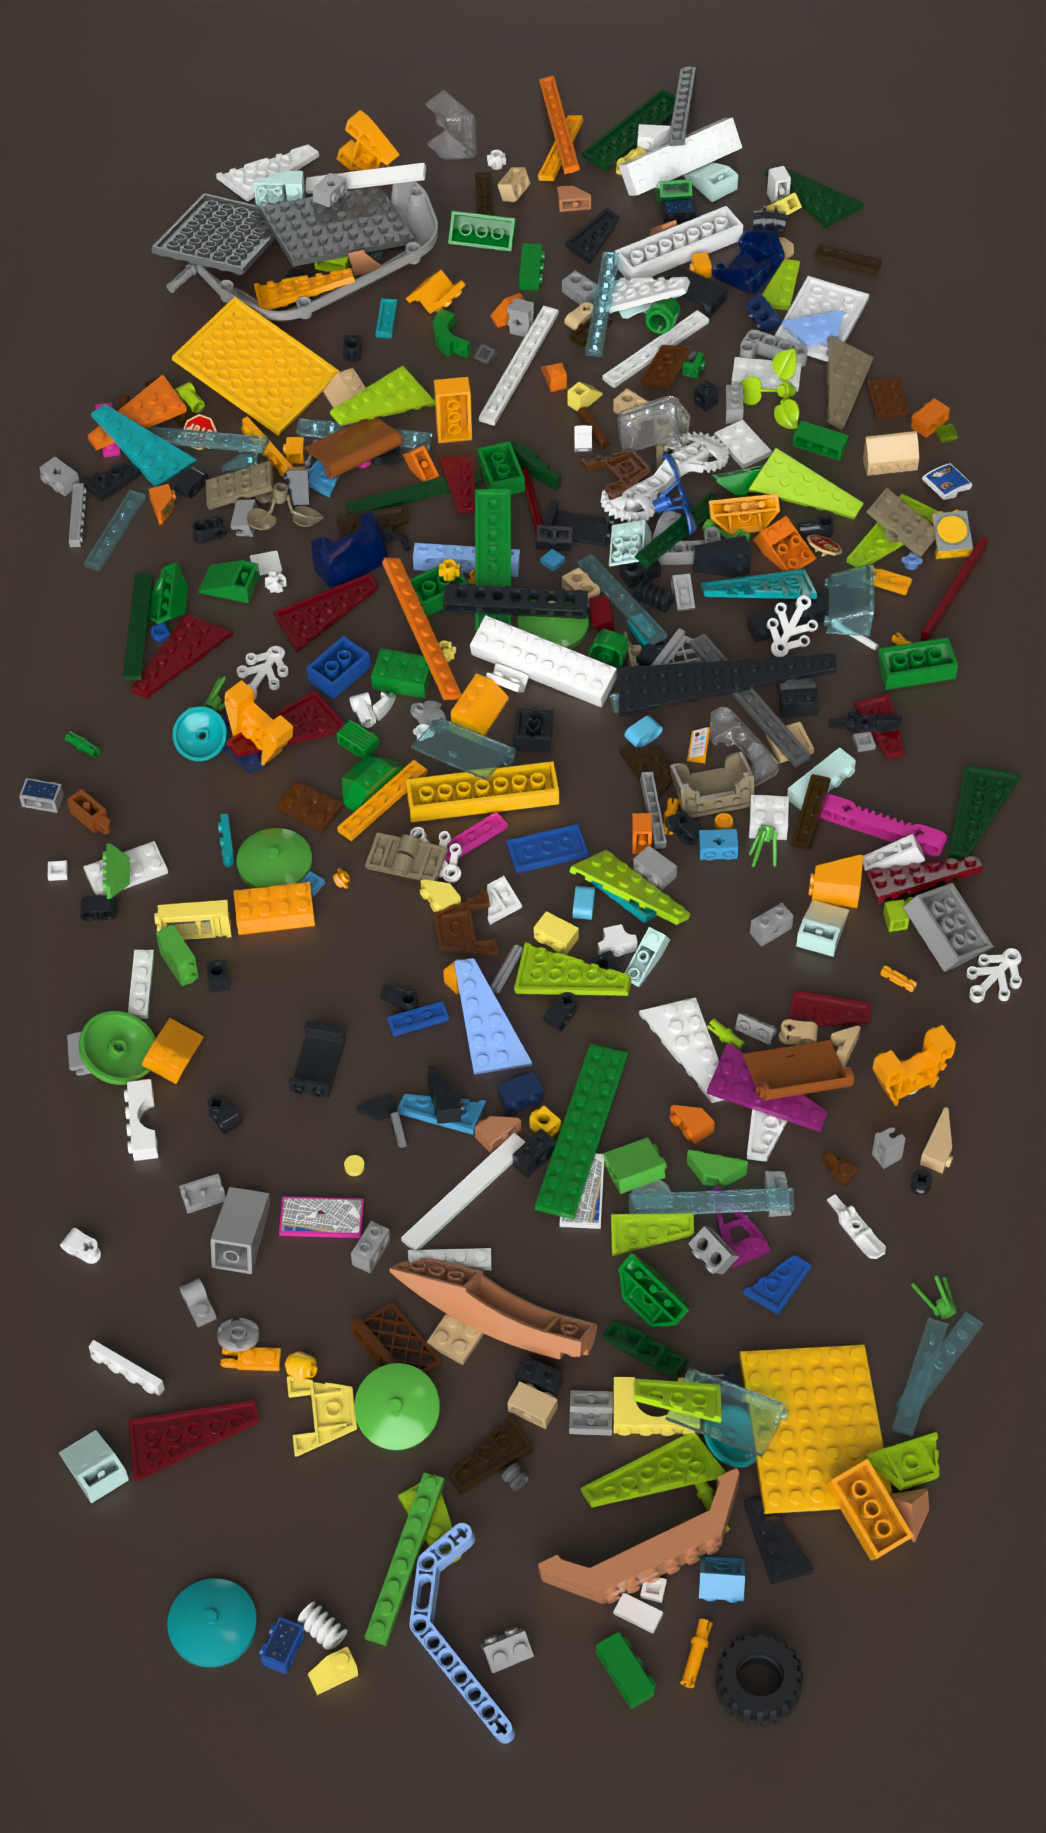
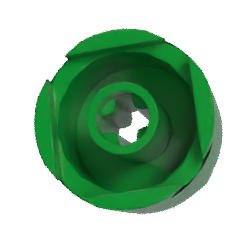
M603 629L595 637L588 651V657L616 669L621 668L628 654V639L625 635Z

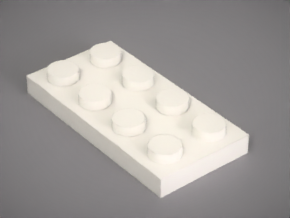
M735 357L731 385H739L745 378L751 376L761 379L762 389H777L780 384L785 383L778 378L779 374L773 371V360ZM801 363L796 364V371L793 377L786 380L795 386L796 392L799 390Z
M155 841L123 852L130 858V885L126 888L168 873V869ZM103 860L84 866V871L95 896L107 895L102 887V880H106V877H103V866L106 865V863H103Z

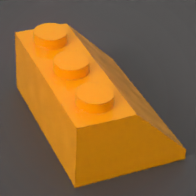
M476 673L451 710V725L484 738L508 702L509 697L493 679Z

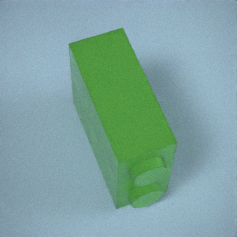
M172 924L157 931L156 936L160 954L180 985L184 986L193 983L199 978L195 956L175 926Z
M648 1137L603 1153L605 1168L620 1194L665 1178V1169H667L665 1159L663 1157L660 1158L656 1144H652Z

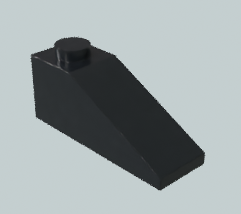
M428 1065V1082L437 1124L461 1122V1113H464V1102L459 1100L457 1091L432 1065Z

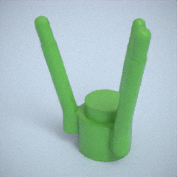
M225 676L222 679L218 678L208 699L203 704L204 707L218 712L225 708V703L221 704L222 699L217 695L226 680Z
M761 824L760 828H758L757 835L749 851V855H752L758 843L752 867L756 865L763 842H770L771 839H773V866H777L778 833L775 832V827Z
M937 1275L934 1277L942 1298L936 1301V1307L915 1283H911V1286L933 1310L935 1316L940 1315L942 1319H945L957 1312L945 1276L942 1278L945 1291Z

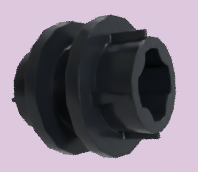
M763 205V210H754L753 231L761 232V238H764L765 232H773L772 238H776V233H785L786 212L778 211V205L774 206V211H766L767 205Z

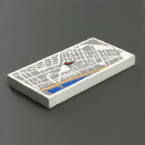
M603 1154L595 1155L575 1219L560 1217V1227L601 1229L604 1175Z

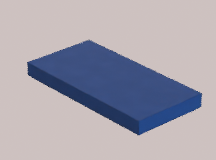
M579 824L506 840V846L516 874L589 857Z

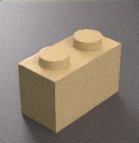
M520 1381L508 1401V1412L544 1429L547 1428L557 1410V1399L549 1392L543 1393L532 1384H524Z

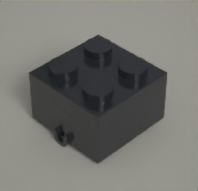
M536 706L532 707V709L517 708L513 734V750L550 753L554 724L553 710H542Z

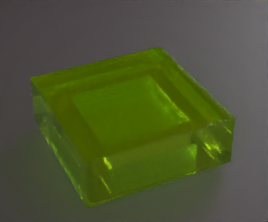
M953 424L936 427V433L941 443L958 439V434Z

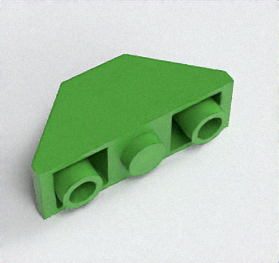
M107 844L106 851H103V863H106L103 866V877H106V880H102L103 891H106L107 899H111L130 885V858L112 844Z
M688 1150L687 1164L703 1185L723 1186L724 1188L747 1174L748 1161H744L741 1158L708 1154L700 1150Z

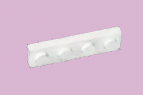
M134 950L128 1013L139 1019H148L154 950Z
M491 1248L408 1250V1260L410 1263L420 1259H436L480 1271L491 1270Z
M95 1340L89 1345L91 1358L97 1363L101 1364L103 1362L108 1365L111 1371L117 1374L120 1372L133 1384L137 1382L150 1394L154 1392L160 1396L165 1390L163 1381Z

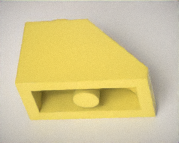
M347 1646L326 1656L308 1673V1676L317 1695L358 1676V1670Z

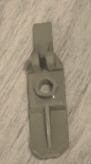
M624 631V635L628 639L627 632ZM628 640L629 667L638 666L636 657L639 656L642 647L640 645H632Z

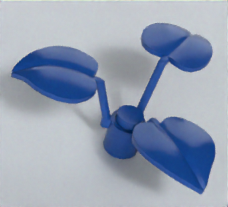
M664 454L662 456L668 461L676 482L664 493L660 494V498L652 501L657 513L665 510L667 512L669 510L684 509L688 520L689 534H692L696 531L697 526L690 511L692 505L688 499L687 492L683 485L679 483L681 481V474L678 464L672 455ZM678 484L681 496L672 499L670 495L666 496ZM683 499L684 503L681 506H672L674 502Z

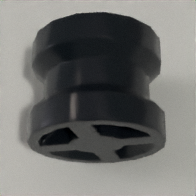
M917 1170L912 1176L911 1189L918 1195L927 1194L931 1189L932 1175L926 1170Z

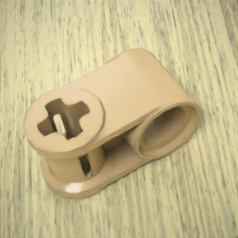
M589 302L582 303L566 316L565 325L575 331L593 316V304Z
M784 1020L781 1024L779 1040L786 1045L817 1042L818 1026L814 1022Z

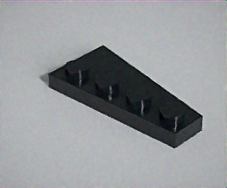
M606 208L568 239L565 246L590 264L617 224L619 216Z

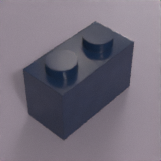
M534 1071L497 1085V1096L507 1114L519 1112L527 1106L537 1105L544 1100L543 1088Z

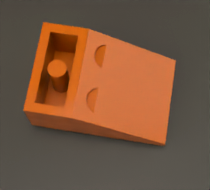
M787 516L760 532L753 539L761 552L782 571L802 569L817 559Z

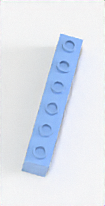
M415 543L413 552L414 570L429 571L447 559H452L456 564H460V572L469 574L470 571L475 569V547ZM511 549V577H519L520 550Z

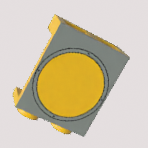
M954 510L952 512L944 513L943 511L933 513L929 522L934 527L937 545L935 558L968 557L973 550L967 511Z

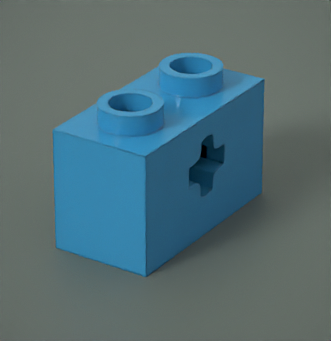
M737 829L699 830L700 860L738 859Z

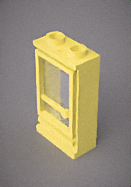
M228 900L158 905V913L154 914L157 931L173 924L183 940L216 938V936L222 937L225 935L227 938L232 937Z

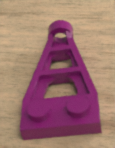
M723 1186L712 1188L708 1195L712 1200L720 1237L739 1256L732 1264V1267L735 1268L769 1254L771 1249L761 1231L727 1196ZM731 1210L737 1217V1220L726 1224L722 1213ZM741 1226L749 1234V1237L734 1243L731 1240L730 1230Z

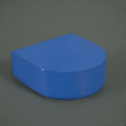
M165 622L153 626L150 630L151 638L156 642L166 641L171 635Z

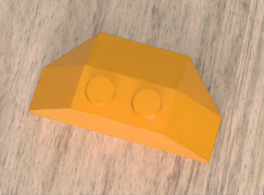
M778 494L709 501L711 520L731 535H734L739 528L748 533L762 532L780 512Z

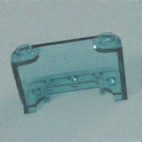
M866 564L829 574V577L825 578L824 588H827V591H829L828 615H824V626H827V633L870 637L874 614V565Z

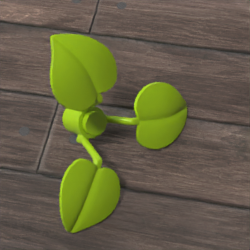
M795 349L777 353L772 361L773 371L779 374L778 378L785 384H780L777 389H761V379L754 376L745 378L739 384L743 385V402L748 405L757 404L761 400V392H777L780 397H784L781 400V405L775 407L774 417L778 424L787 429H797L799 419V406L796 401L790 399V397L795 395L796 388L793 384L786 381L791 379L796 371L797 355Z

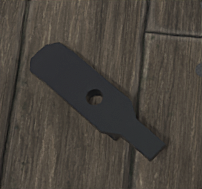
M849 712L847 718L829 719L828 727L845 728L851 732H891L901 727L902 718L898 714L878 716L877 714L857 715L855 712Z

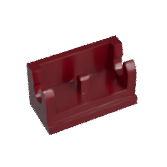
M608 594L589 598L593 628L604 627L603 629L615 632Z

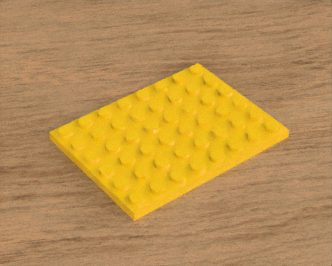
M236 297L227 303L172 356L174 362L278 436L324 391L334 376L340 372Z
M865 1345L740 1351L739 1359L764 1514L840 1509L825 1483L863 1461L866 1454L884 1449ZM875 1470L888 1494H892L891 1483Z

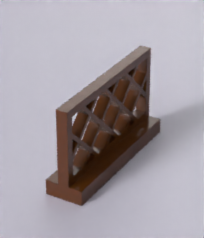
M393 1302L362 1320L358 1318L352 1322V1335L379 1367L402 1363L422 1369L421 1371L428 1374L443 1363ZM391 1310L396 1315V1320L383 1318L384 1314ZM370 1322L380 1323L379 1330L370 1329L366 1324ZM382 1323L395 1325L394 1333L381 1331ZM397 1326L406 1327L409 1331L408 1335L396 1333ZM380 1336L392 1338V1344H382L379 1340ZM395 1338L407 1340L406 1348L394 1346ZM409 1341L418 1342L421 1345V1350L408 1348ZM392 1352L405 1353L404 1360L395 1359L392 1356ZM407 1353L420 1355L419 1363L406 1361ZM422 1356L431 1357L434 1362L430 1365L421 1363Z

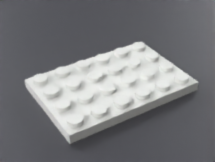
M808 276L784 320L844 310L838 339L846 342L869 300V294ZM781 323L775 336L804 345L798 338L791 335L792 331L788 328L784 329ZM827 342L805 346L808 349L807 356L828 362Z

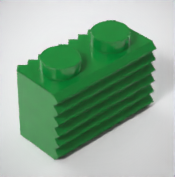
M349 720L337 732V743L361 759L367 755L371 756L380 747L378 735L375 732L367 731L360 723Z

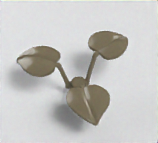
M284 483L273 485L274 491L254 496L260 503H272L268 512L264 509L255 508L247 514L248 525L258 530L271 529L276 524V517L270 515L275 503L282 504L287 500L290 512L294 514L292 520L299 526L310 527L324 518L322 514L307 506H296L293 510L290 495H287L288 486Z

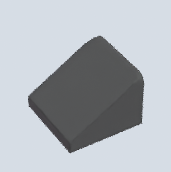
M482 343L474 358L489 365L499 353Z

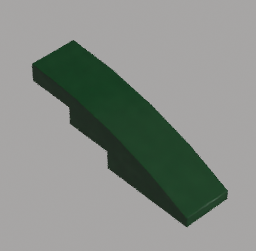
M509 440L520 467L528 468L529 474L532 477L558 491L561 487V475L551 471L550 464L540 460L538 452Z
M612 1321L602 1336L604 1340L621 1351L677 1379L688 1364L686 1357L668 1350L666 1345L649 1339L648 1334L616 1321Z

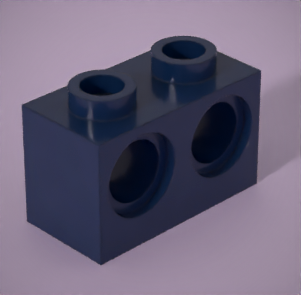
M761 293L745 305L749 310L747 314L752 320L756 319L755 325L760 331L764 329L767 333H770L783 321Z

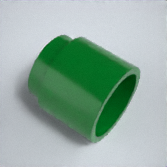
M672 297L653 302L646 313L648 328L657 334L670 331L681 313L679 303Z

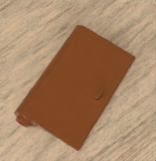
M375 417L371 420L363 419L304 448L323 464L328 478L334 479L402 444V436L400 432L394 430L378 417Z
M831 1040L743 1054L744 1061L756 1087V1094L762 1101L852 1087L854 1084V1075L851 1068H842Z

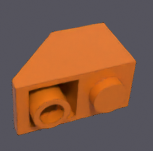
M679 1105L670 1107L671 1122L678 1126L685 1138L691 1140L695 1145L714 1132L715 1122L702 1108Z

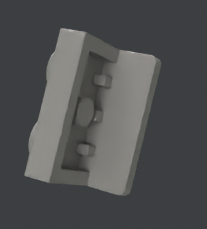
M517 1626L505 1630V1634L499 1637L497 1635L489 1636L484 1639V1643L480 1644L491 1673L534 1657L525 1630L517 1628Z

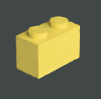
M546 911L534 926V938L539 943L552 947L556 952L567 955L579 939V928Z

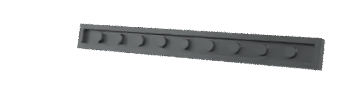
M688 66L680 70L668 140L669 146L685 145L697 74L696 67Z
M705 633L690 641V647L703 662L727 660ZM752 687L751 690L732 694L795 768L810 760L811 755Z

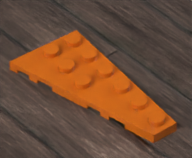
M161 375L117 412L148 429L187 412V408L164 375ZM100 425L88 434V440L96 451L115 443Z

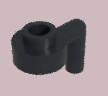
M383 527L379 530L378 538L382 544H390L395 540H401L404 551L411 549L406 534L395 533L392 527Z

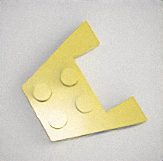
M287 1377L289 1398L311 1395L315 1432L293 1435L295 1457L357 1430L353 1389L351 1386L327 1382L322 1384L309 1379L300 1382L295 1377Z

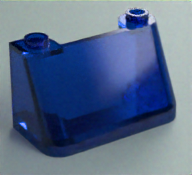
M745 230L738 240L741 252L727 268H725L724 264L717 263L711 269L715 279L748 294H756L785 259V252L776 231Z
M371 511L359 518V524L362 528L334 543L328 537H320L311 541L314 571L330 588L370 573L383 566L382 561L384 558H388V552L377 519Z

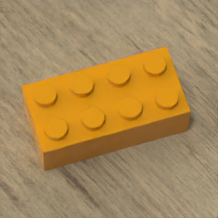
M468 377L434 380L438 443L472 440L471 395Z
M310 882L234 891L236 922L239 935L315 926Z
M868 1459L861 1461L825 1483L871 1561L878 1559L914 1537Z

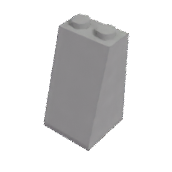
M229 1187L211 1236L212 1268L247 1274L253 1273L270 1209L269 1193Z

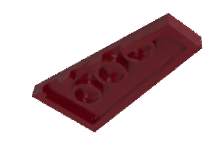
M473 456L439 457V463L442 466L444 477H446L457 513H475Z

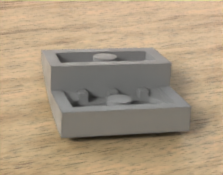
M570 1390L569 1434L612 1436L613 1392Z

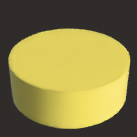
M352 1155L345 1160L344 1167L348 1175L358 1176L363 1173L365 1164L362 1157Z

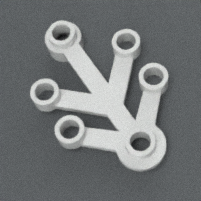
M802 595L796 600L797 608L789 623L785 613L786 605L778 603L775 606V612L778 614L784 633L780 638L777 630V619L771 618L768 620L767 628L770 629L774 641L771 645V652L774 656L784 657L790 649L800 646L806 647L810 643V639L806 635L801 636L799 640L788 642L790 636L807 631L814 632L818 627L815 620H810L807 624L795 627L803 611L807 610L811 605V600L808 596ZM802 599L807 601L806 605L802 604ZM778 606L783 607V611H779ZM771 621L775 623V627L770 626ZM810 623L814 624V629L809 627ZM801 639H806L807 643L803 644ZM778 645L783 647L782 651L778 650Z
M272 646L266 653L259 655L248 653L246 655V663L248 665H254L256 662L264 660L266 662L248 668L243 665L237 668V675L240 678L257 673L251 684H248L254 691V700L257 698V687L265 675H267L270 689L277 690L280 687L279 679L275 678L272 670L274 663L278 667L277 672L280 677L288 675V667L282 661L285 656V651L282 647Z
M415 827L410 832V835L416 838L422 835L419 838L420 842L430 843L426 839L427 835L423 828ZM442 831L439 834V845L447 847V844L451 841V836L447 831ZM457 843L450 846V862L448 864L444 860L439 875L448 883H454L461 877V870L457 866L458 856L462 853V848ZM459 848L457 852H453V850Z
M1009 948L1002 955L982 954L978 959V965L981 967L971 966L967 969L966 976L971 980L976 979L980 975H989L981 985H974L970 988L969 998L973 1002L979 1003L983 1001L986 991L997 979L999 984L998 998L1001 1001H1007L1010 998V990L1007 987L1005 971L1008 967L1011 973L1009 985L1014 989L1021 986L1022 979L1019 976L1017 967L1021 962L1019 951ZM989 963H1001L996 967H987Z

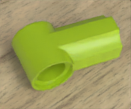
M187 382L174 389L182 402L192 412L199 413L205 406L204 401L196 394L192 383Z

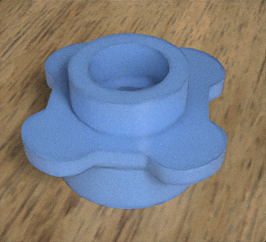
M910 552L908 556L901 559L902 563L909 570L918 568V565L923 562L922 558L917 557L914 552Z

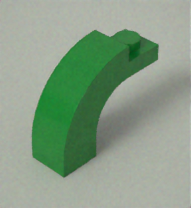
M440 309L433 320V336L437 348L447 356L456 353L468 358L471 355V342L451 334V331L455 328V314Z

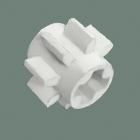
M500 150L491 151V155H487L488 166H491L494 170L501 169L503 165H506L505 153L502 154Z
M281 571L269 572V577L265 578V587L270 590V593L283 592L282 587L287 586L286 577L281 574Z

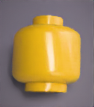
M297 1351L290 1354L286 1359L285 1368L287 1374L295 1377L300 1382H304L305 1379L310 1380L317 1373L316 1359L307 1353Z

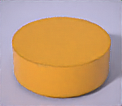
M720 813L715 817L714 826L717 830L732 829L733 818L727 813Z

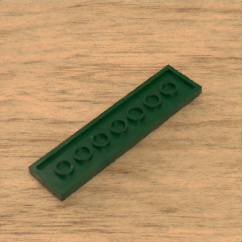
M663 89L583 151L582 158L607 171L621 157H625L638 146L639 124L665 125L672 119L676 96Z

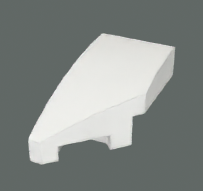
M381 692V700L373 705L376 720L380 721L394 704L396 695L392 692L390 694Z

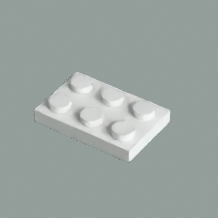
M743 419L714 433L715 439H721L720 443H725L730 456L742 469L771 456V450Z

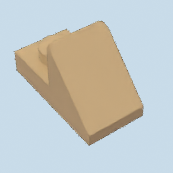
M854 1026L831 1034L832 1045L839 1047L836 1054L842 1067L846 1066L859 1039L860 1026Z

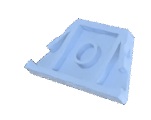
M844 310L783 320L782 327L792 331L791 335L798 338L805 346L826 343L829 335L838 339Z

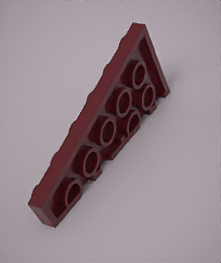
M315 690L269 716L274 720L281 715L293 726V736L285 746L337 734L345 725ZM242 732L226 741V745L236 757L262 752Z
M973 856L963 859L951 858L939 862L929 861L922 864L911 863L906 866L894 865L890 868H873L872 870H866V878L879 904L883 903L884 899L888 897L892 899L899 898V894L904 892L912 894L935 887L937 882L944 881V883L952 882L954 877L965 878L981 873L982 864L978 857Z

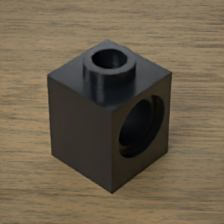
M344 335V361H360L362 351L361 335Z
M708 380L695 388L694 403L705 412L718 404L719 389Z
M226 960L207 962L210 992L230 990Z

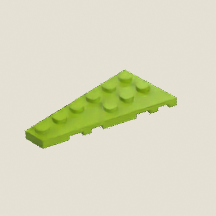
M401 366L333 408L330 414L342 426L356 423L363 419L371 420L377 416L385 417L404 413L410 409L418 410L424 406L432 407L435 405V401L404 366Z

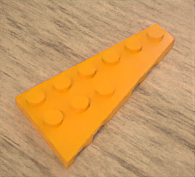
M351 268L330 272L329 275L317 273L316 277L308 278V275L286 278L279 283L267 281V285L255 283L254 288L259 307L273 311L276 308L286 307L296 302L300 297L318 296L320 293L333 291L338 287L355 282Z

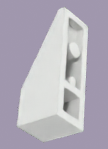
M913 834L863 856L865 871L872 870L873 868H890L894 865L919 864L925 861L922 847Z

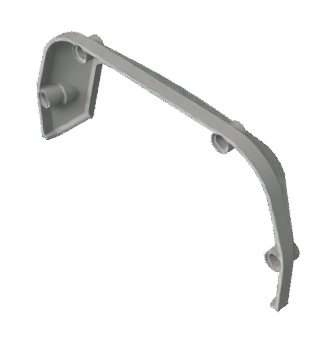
M416 181L393 184L391 203L414 236L415 242L408 243L404 252L383 263V267L356 278L355 282L338 287L312 300L308 297H300L296 301L297 306L285 311L262 309L259 307L257 299L234 287L232 281H220L207 271L203 265H197L198 273L220 295V299L223 302H230L236 297L264 318L274 323H287L298 318L308 319L312 316V312L344 299L408 264L419 263L421 257L427 254L437 241L438 221L427 193Z

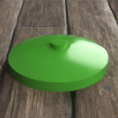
M588 614L587 619L518 616L517 627L571 650L585 639L588 633L589 619Z
M270 828L254 833L243 842L237 853L238 873L244 883L250 888L299 883L312 869L313 860L309 844L302 836L288 829Z
M108 1011L96 1015L85 1025L79 1038V1054L86 1068L97 1078L111 1084L127 1085V1082L142 1080L150 1073L151 1070L142 1066V1063L156 1038L151 1029L134 1015L120 1011Z
M394 1363L377 1368L363 1380L355 1397L354 1411L357 1424L366 1438L381 1448L399 1451L413 1448L431 1435L438 1423L441 1406L436 1386L423 1371L408 1364Z

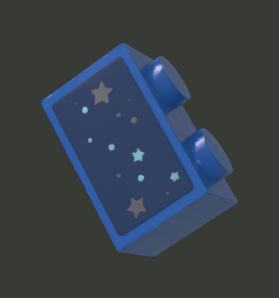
M279 1617L277 1623H273L270 1628V1638L267 1644L264 1643L260 1649L259 1656H261L262 1665L287 1675L306 1635L304 1626Z

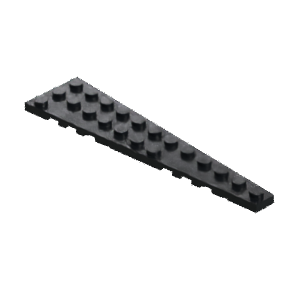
M835 653L617 668L619 715L625 716L640 713L642 710L649 708L655 710L659 709L660 706L668 704L674 706L678 705V702L683 701L694 702L700 699L751 690V687L761 686V688L767 687L768 684L779 682V684L786 683V680L790 679L801 680L807 677L837 672Z

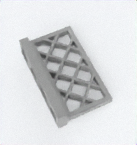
M679 628L652 665L703 661L697 654V658L687 660L686 654L695 653L693 649L684 650L683 646L686 642L690 644V641L693 639L686 636L685 631ZM683 655L684 661L675 662L674 658L676 656Z

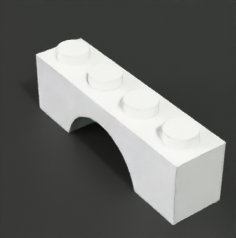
M151 1079L127 1082L128 1090H124L125 1102L129 1103V1107H125L126 1119H130V1124H126L127 1135L131 1136V1141L128 1142L129 1154L133 1153L134 1161L158 1158L155 1130L148 1129L140 1123L143 1114L148 1109L154 1107Z

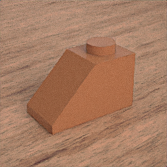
M573 185L557 187L559 212L591 209L590 194Z
M489 1116L487 1119L477 1123L475 1138L492 1153L513 1133L518 1134L521 1131V1120L513 1117Z

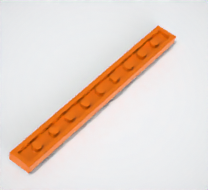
M554 75L541 78L539 82L564 174L573 173L580 170Z
M384 558L382 564L443 700H459L462 694L401 559Z

